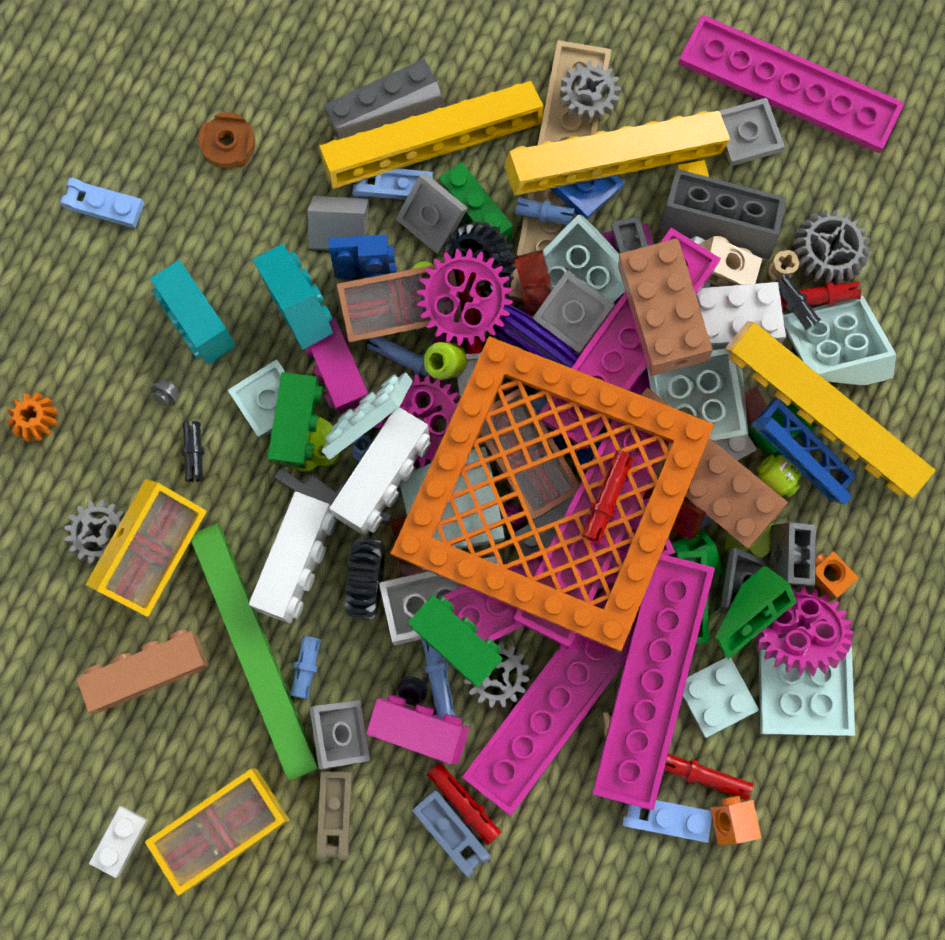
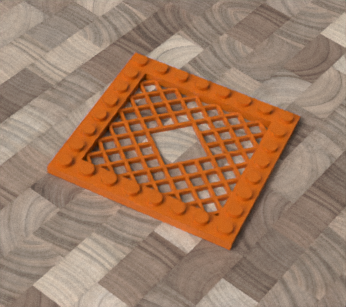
M489 336L390 554L621 652L714 424ZM505 377L514 380L502 385ZM523 384L541 392L528 397ZM518 385L523 399L508 405L502 391ZM499 394L503 407L490 412L496 396ZM550 395L569 403L556 408ZM546 396L551 410L536 416L530 402ZM526 404L531 418L515 423L510 410ZM578 406L597 414L584 419ZM573 407L579 421L564 427L558 413ZM506 412L511 426L496 431L491 417ZM554 415L559 429L544 435L538 421ZM607 417L625 425L612 430ZM601 418L607 432L592 438L586 424ZM487 421L491 434L478 439L483 425ZM534 423L539 437L524 443L518 429ZM582 426L587 440L572 446L566 432ZM630 429L635 444L620 449L614 435ZM635 429L651 434L653 437L640 441ZM514 431L520 445L504 451L498 437ZM562 434L567 448L552 454L546 440ZM610 437L615 451L620 450L628 453L636 449L639 450L644 463L630 468L626 475L632 491L618 496L615 503L621 518L608 523L604 530L609 547L593 552L589 540L581 536L584 528L579 518L592 512L590 508L536 529L514 475L570 453L592 504L596 501L591 490L602 486L607 474L603 462L613 459L615 452L600 457L594 443ZM494 439L500 453L483 458L479 444ZM664 440L673 443L670 452L668 451ZM658 441L664 455L649 461L643 446ZM542 442L547 456L532 462L526 448ZM590 445L595 460L580 465L574 451ZM475 448L479 461L466 466L471 452ZM522 450L527 464L512 470L506 456ZM502 458L508 472L492 478L486 464ZM665 461L657 480L652 465ZM598 465L604 479L589 485L583 470ZM482 466L488 480L472 486L466 472ZM647 468L653 482L637 488L631 474ZM461 475H463L468 488L453 493ZM510 477L515 492L499 497L494 483ZM490 485L495 500L479 505L474 491ZM654 488L646 507L640 493ZM470 493L475 508L459 514L454 499ZM635 496L641 510L626 516L620 501ZM518 497L524 511L508 517L502 503ZM450 501L455 516L441 521ZM498 505L503 519L487 525L482 511ZM478 513L483 527L467 533L462 519ZM526 516L532 531L516 537L510 522ZM643 516L634 536L628 521ZM575 520L580 535L564 540L559 526ZM458 521L463 535L447 541L442 526ZM624 523L630 538L614 544L608 529ZM506 524L512 539L495 545L490 530ZM555 528L560 543L544 549L539 534ZM437 529L442 542L433 538ZM486 532L491 547L475 553L470 538ZM534 536L540 551L524 557L518 542ZM583 540L589 555L573 561L567 546ZM466 541L470 553L452 545ZM514 544L520 559L503 565L498 550ZM631 544L622 564L616 549ZM563 548L569 563L553 569L547 553ZM612 551L618 567L602 573L596 557ZM494 552L499 565L480 557ZM543 556L548 571L532 577L526 562ZM592 560L598 575L582 581L576 565ZM522 564L527 577L508 569ZM571 568L577 583L561 589L555 574ZM619 572L613 589L610 592L605 577ZM551 576L556 589L537 581ZM600 580L606 595L590 601L584 586ZM580 588L585 601L566 593ZM607 601L604 609L594 606Z

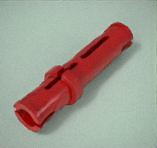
M458 270L460 286L465 281V275ZM474 272L470 274L464 292H458L462 311L466 302L472 303L473 298L470 297V290L476 278V273ZM476 285L475 291L477 295L481 297L480 290H477ZM471 308L465 313L464 318L469 325L480 323V313L476 308ZM478 335L474 336L473 345H470L468 338H465V352L467 354L482 352L483 345Z
M859 281L833 285L831 282L826 283L823 287L799 290L801 294H806L808 297L806 301L810 306L825 303L831 306L835 305V302L861 299V289H858L860 287ZM780 295L782 309H787L785 307L787 303Z
M620 450L615 451L595 503L591 504L590 511L592 512L581 535L591 542H601L609 519H612L615 511L613 509L634 460V457L629 453Z
M668 753L666 759L668 763H665L664 767L665 772L682 777L689 784L696 782L732 796H740V799L744 801L750 799L751 795L748 794V791H753V782L702 766L698 760L691 759L688 761Z
M439 762L426 774L465 818L464 823L467 826L470 824L487 846L502 833L484 812L485 808L482 805L479 806L469 796L442 762Z

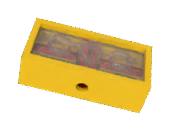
M145 479L85 585L148 617L207 511L160 483Z
M251 768L153 835L145 843L179 896L210 877L289 822L290 819L258 769Z

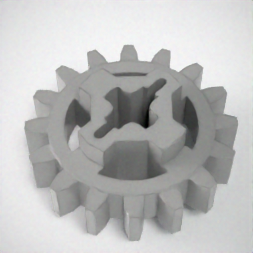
M588 61L587 67L584 68L580 63H577L576 71L569 68L567 70V77L562 78V87L559 93V97H562L561 105L562 107L569 106V116L576 112L578 114V121H581L583 116L587 117L589 123H592L594 116H597L602 121L604 112L611 115L613 113V106H618V96H620L621 87L617 86L619 78H611V68L603 71V63L593 67L592 62ZM578 81V86H575L574 90L572 91L571 89L573 85ZM606 93H608L607 99L604 102H602V98H604Z
M100 500L98 506L94 502L88 501L87 509L78 506L79 515H69L73 524L67 525L64 528L71 532L70 536L64 538L67 543L73 544L69 551L73 554L79 553L78 559L83 562L88 558L89 563L92 565H96L98 559L101 558L125 515L123 511L117 512L118 507L113 503L108 507L107 502L104 500ZM106 514L109 516H104L101 519L95 518L93 515ZM99 527L101 528L99 530L101 535L97 538L95 537L97 535L95 530ZM95 546H100L103 550L89 551L87 549H92Z
M501 641L498 645L501 651L498 654L508 659L500 662L495 669L500 670L502 668L504 670L502 679L505 686L497 679L491 681L489 679L490 673L479 687L473 685L469 692L471 696L476 693L480 695L478 700L480 704L485 699L489 700L490 708L494 707L495 701H500L502 708L506 707V699L508 698L515 703L517 701L515 693L524 694L526 691L520 686L521 682H529V678L523 676L522 673L528 670L529 666L520 664L524 655H513L515 647L512 645L507 651L504 649V643ZM516 668L517 680L512 687L508 681L509 673ZM467 679L464 680L465 684H471ZM489 687L499 688L503 694L492 695L485 692V690Z

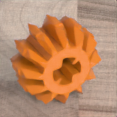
M36 392L33 397L28 393H23V401L13 399L16 407L15 409H7V413L13 416L7 420V424L10 427H14L12 433L15 436H22L23 440L30 442L33 437L37 441H42V433H46L49 436L52 435L49 427L58 425V421L53 417L59 413L55 407H52L53 401L48 397L43 399V395Z

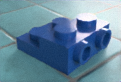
M387 234L328 238L335 278L352 279L362 276V279L397 272L394 246H388Z

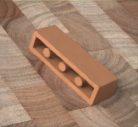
M186 629L169 635L170 640L159 644L158 641L143 645L141 647L142 651L134 655L130 653L118 655L112 659L114 663L102 667V664H98L85 669V675L76 679L88 713L98 714L209 668L198 635L192 631L187 632Z

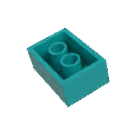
M282 243L252 259L274 303L302 349L333 334L329 324L333 318L326 305H320L324 299L316 284L311 285L313 281L305 267L299 269L302 267V264L295 251L289 253Z
M180 260L150 278L156 287L151 292L197 360L203 357L207 365L237 347L226 327Z

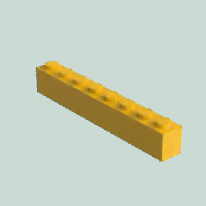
M532 81L515 84L506 89L489 92L480 97L463 100L454 105L437 108L428 113L411 116L405 120L385 124L379 128L359 132L353 136L320 145L322 163L331 186L335 189L540 125L543 119V104Z
M701 111L693 116H676L662 122L650 121L636 127L624 126L610 132L598 131L584 137L572 136L564 141H546L538 146L527 148L519 146L509 151L504 167L515 196L557 186H565L577 182L580 183L612 175L722 154L729 143L730 137L719 111L709 113Z
M747 321L726 346L725 350L731 354L728 359L740 369H743L745 366L754 373L751 376L753 380L764 388L767 385L771 386L777 391L774 394L776 398L786 406H789L791 403L798 408L799 411L796 414L811 425L814 421L822 428L819 433L830 442L834 443L835 440L840 442L844 446L841 451L854 461L858 458L867 464L864 469L876 479H879L881 476L889 483L886 487L897 496L901 497L904 494L914 498L936 471L755 322Z

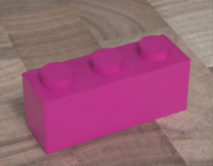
M334 317L329 322L333 334L305 348L308 357L314 356L317 362V366H314L313 369L319 383L325 381L328 391L324 392V396L330 409L336 407L339 414H343L348 409H354L361 405L359 402L369 393L342 330Z
M389 694L388 698H377L367 735L449 764L460 762L470 726L461 724L462 718L445 713L444 717L433 714L434 709L429 706L417 704L415 708L406 705L405 698Z

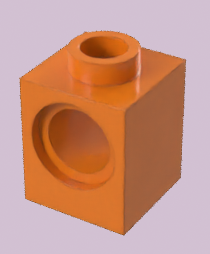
M834 551L827 556L821 553L815 558V586L823 595H829V601L838 598L859 579ZM825 567H829L835 572L836 578L834 582L825 578Z
M740 796L721 799L722 805L710 807L718 845L739 844L761 838L753 800L740 801Z

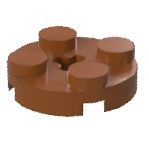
M225 112L215 115V119L209 123L206 121L202 125L198 136L199 146L206 161L216 167L226 169L245 166L253 154L256 144L254 132L245 119L238 114ZM227 135H230L233 143L224 146L220 140H224Z

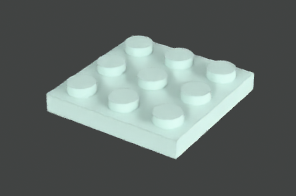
M406 372L400 377H397L395 374L381 385L383 388L376 395L372 391L359 402L361 405L354 412L350 408L337 419L338 422L331 428L333 431L325 437L327 443L322 449V452L329 460L399 408L413 382Z
M852 645L849 652H847L845 660L839 661L836 669L829 665L827 673L824 674L817 668L815 676H812L808 669H804L802 676H799L797 668L794 667L789 673H786L785 664L782 663L780 666L774 667L776 659L772 657L765 660L766 650H758L760 734L855 736Z

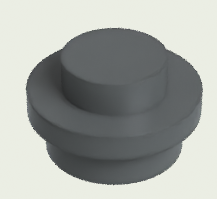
M160 380L152 385V396L156 402L163 406L168 404L175 405L177 403L179 390L173 384L166 380Z

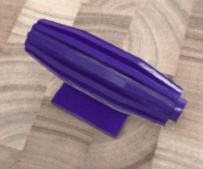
M504 305L503 309L510 313L509 316L500 315L499 317L504 326L501 327L496 324L492 326L495 331L494 336L498 340L572 368L580 357L572 347L535 321L529 314L511 305ZM523 384L527 396L540 392Z

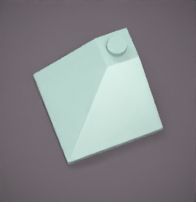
M577 215L517 276L542 304L567 270L575 274L612 303L625 292L618 269L619 253L583 215Z
M863 295L859 300L835 302V305L828 306L826 304L812 308L821 321L815 326L811 322L812 328L807 331L804 330V327L794 313L783 315L785 330L800 360L827 382L868 385L893 378L896 353Z
M725 348L712 351L709 361L650 376L647 366L650 388L656 395L672 408L714 424L709 437L711 440L748 435L742 369L728 359L731 354Z
M481 447L480 450L483 458H487L486 448ZM475 449L472 450L466 466L479 461ZM431 463L414 470L406 483L404 481L400 483L407 516ZM487 463L486 465L493 478L490 463ZM482 466L466 472L472 486L488 480ZM461 475L453 493L468 488L463 475ZM490 485L474 491L479 505L495 500ZM470 493L454 499L459 514L475 508ZM450 501L441 521L455 516ZM498 505L482 511L487 525L501 520ZM478 513L462 519L467 533L483 527ZM458 521L442 526L447 541L463 535ZM502 526L490 530L494 542L504 541ZM437 529L433 538L442 542ZM486 532L470 538L472 546L490 543ZM466 541L452 545L458 549L468 548Z

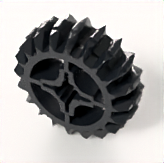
M475 221L462 225L458 228V231L451 234L452 239L446 243L450 249L447 253L451 259L455 258L456 249H459L462 257H466L468 249L472 250V258H477L478 254L483 252L482 261L486 263L489 259L494 258L491 267L493 269L500 266L503 267L498 275L500 278L509 277V280L503 284L504 288H509L508 283L514 279L511 272H514L517 268L512 264V260L517 256L511 254L510 249L513 244L506 243L507 234H500V227H492L491 222L482 223ZM454 270L456 285L459 286L458 270ZM483 280L477 283V290H480L481 297L485 298L491 295L493 289L488 281Z
M357 538L353 543L349 557L345 587V610L348 616L355 617L356 619H373L378 613L381 600L379 583L383 582L385 546L382 541L375 540V538Z

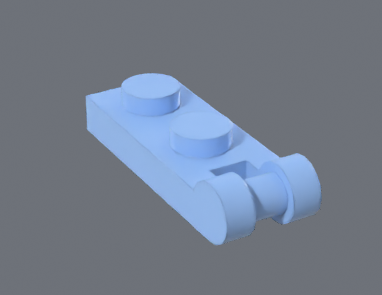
M408 169L392 170L357 181L353 185L352 194L358 198L378 197L406 200L418 176L426 173L433 179V172ZM375 179V185L368 184V180Z
M75 178L68 179L66 184L68 188L67 193L61 197L59 203L63 208L136 228L144 206L142 199L86 184ZM78 194L85 195L83 202L76 200Z
M656 800L654 810L649 809L647 821L639 819L641 807L631 804L628 807L627 817L624 816L622 826L709 842L712 815L711 811Z

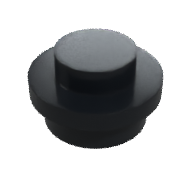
M406 676L398 684V695L405 698L408 705L419 704L428 694L427 685L417 677Z

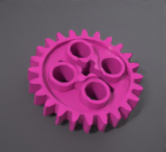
M456 249L455 258L453 259L446 252L444 253V263L434 259L437 267L435 271L430 268L425 269L430 278L419 280L426 288L425 290L417 291V294L425 296V300L417 303V306L426 307L427 309L420 316L421 318H431L427 328L434 327L435 325L438 327L435 336L438 337L443 332L447 333L446 342L448 343L455 336L457 337L458 345L462 344L463 338H468L470 345H473L474 336L477 335L484 342V332L488 331L494 336L495 331L492 326L494 324L501 327L504 326L503 322L499 319L500 315H510L508 311L503 309L504 305L513 303V301L505 299V295L512 292V289L503 287V284L509 280V277H499L498 274L502 271V266L495 269L491 267L494 258L489 259L486 263L482 261L483 252H480L477 258H472V250L468 249L466 257H462L459 249ZM460 270L463 272L465 281L462 285L455 287L448 282V275L451 271ZM474 272L476 273V278L470 290V297L473 298L472 303H465L459 321L454 322L453 318L460 303V299L456 295L458 292H464L470 274ZM483 280L488 281L493 289L491 295L485 298L478 296L475 291L477 283ZM445 297L452 299L454 302L453 311L446 315L441 314L437 308L439 300ZM476 308L481 312L482 319L479 324L469 325L465 321L464 316L467 310Z
M415 374L414 383L411 384L399 406L418 419L422 416L424 418L423 422L428 424L431 445L422 458L420 456L417 457L413 463L415 469L418 462L421 467L428 465L429 461L432 463L457 408V402L462 397L458 392L451 394L454 388L452 385L447 384L444 386V380L437 379L434 382L433 377L428 374L424 382L421 376ZM430 395V404L426 408H421L420 400L422 397ZM439 406H442L441 411L435 412ZM391 414L374 427L381 430ZM445 418L447 421L446 428L441 432H436V422L439 419Z
M791 586L797 602L754 637L753 640L758 641L757 650H766L764 659L767 660L774 657L776 659L774 667H778L783 663L786 665V673H789L794 667L797 668L799 676H802L804 669H808L809 673L815 676L817 668L826 674L829 665L836 669L839 661H844L847 652L850 650L852 645L851 639L854 634L850 630L852 621L845 620L846 611H837L838 601L831 604L828 603V594L822 598L817 597V589L813 590L811 594H807L804 586H802L800 593H796L795 589Z

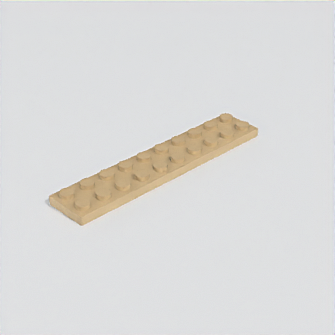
M557 41L538 145L546 141H564L572 136L584 137L597 132L599 122L597 116L593 117L592 123L588 122L586 116H583L582 120L578 121V114L576 112L569 116V106L562 107V97H559L560 88L562 87L561 81L563 77H567V70L569 68L576 71L577 63H580L583 68L587 67L588 61L592 62L593 67L603 63L602 70L606 71L609 67L612 49ZM578 81L573 85L571 89L572 91L574 90L575 86H578ZM551 189L528 193L527 199L538 202L547 200L551 201L552 205L570 208ZM524 216L515 262L517 268L513 272L514 279L511 283L512 292L509 293V300L542 305L517 276L567 225L549 221L546 224L540 223V219Z

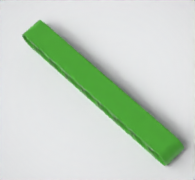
M216 523L195 532L191 539L193 547L288 779L292 781L319 769L317 759L292 698L289 696V691L254 608L248 605L251 600L220 525Z

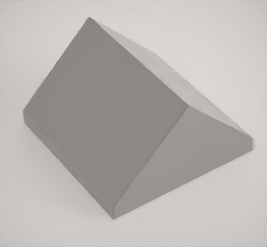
M313 196L308 208L309 250L329 251L328 238L367 236L369 199Z
M360 700L309 707L319 770L370 761Z

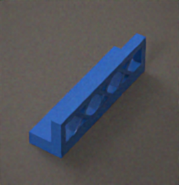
M773 398L752 423V426L782 455L789 459L831 502L845 505L852 497L846 488L857 475L778 398ZM776 409L783 415V427L770 417ZM799 430L802 433L803 446L799 445L790 436V431ZM818 449L822 453V466L810 455V450ZM830 469H839L845 476L838 482L830 475Z

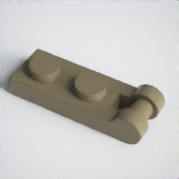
M321 772L317 860L326 861L327 857L338 858V861L349 860L353 775L351 772ZM328 835L339 836V845H328Z

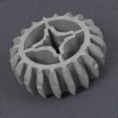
M837 209L833 211L831 216L825 210L822 211L820 216L815 213L811 215L809 220L803 221L801 228L797 229L795 233L797 239H794L792 247L796 249L794 253L800 259L798 268H806L804 277L809 276L811 273L815 276L813 278L814 283L818 282L821 278L824 285L831 283L832 280L837 285L841 284L843 280L847 283L853 279V275L858 276L862 272V267H865L868 263L866 257L871 253V249L867 247L870 243V238L862 237L866 233V228L858 229L856 227L859 219L853 222L849 221V213L839 217ZM821 231H832V232H834V233H832V234H825V233H822ZM834 240L833 251L828 256L829 247ZM813 251L818 254L819 259L815 256ZM830 262L846 263L839 266L828 265Z

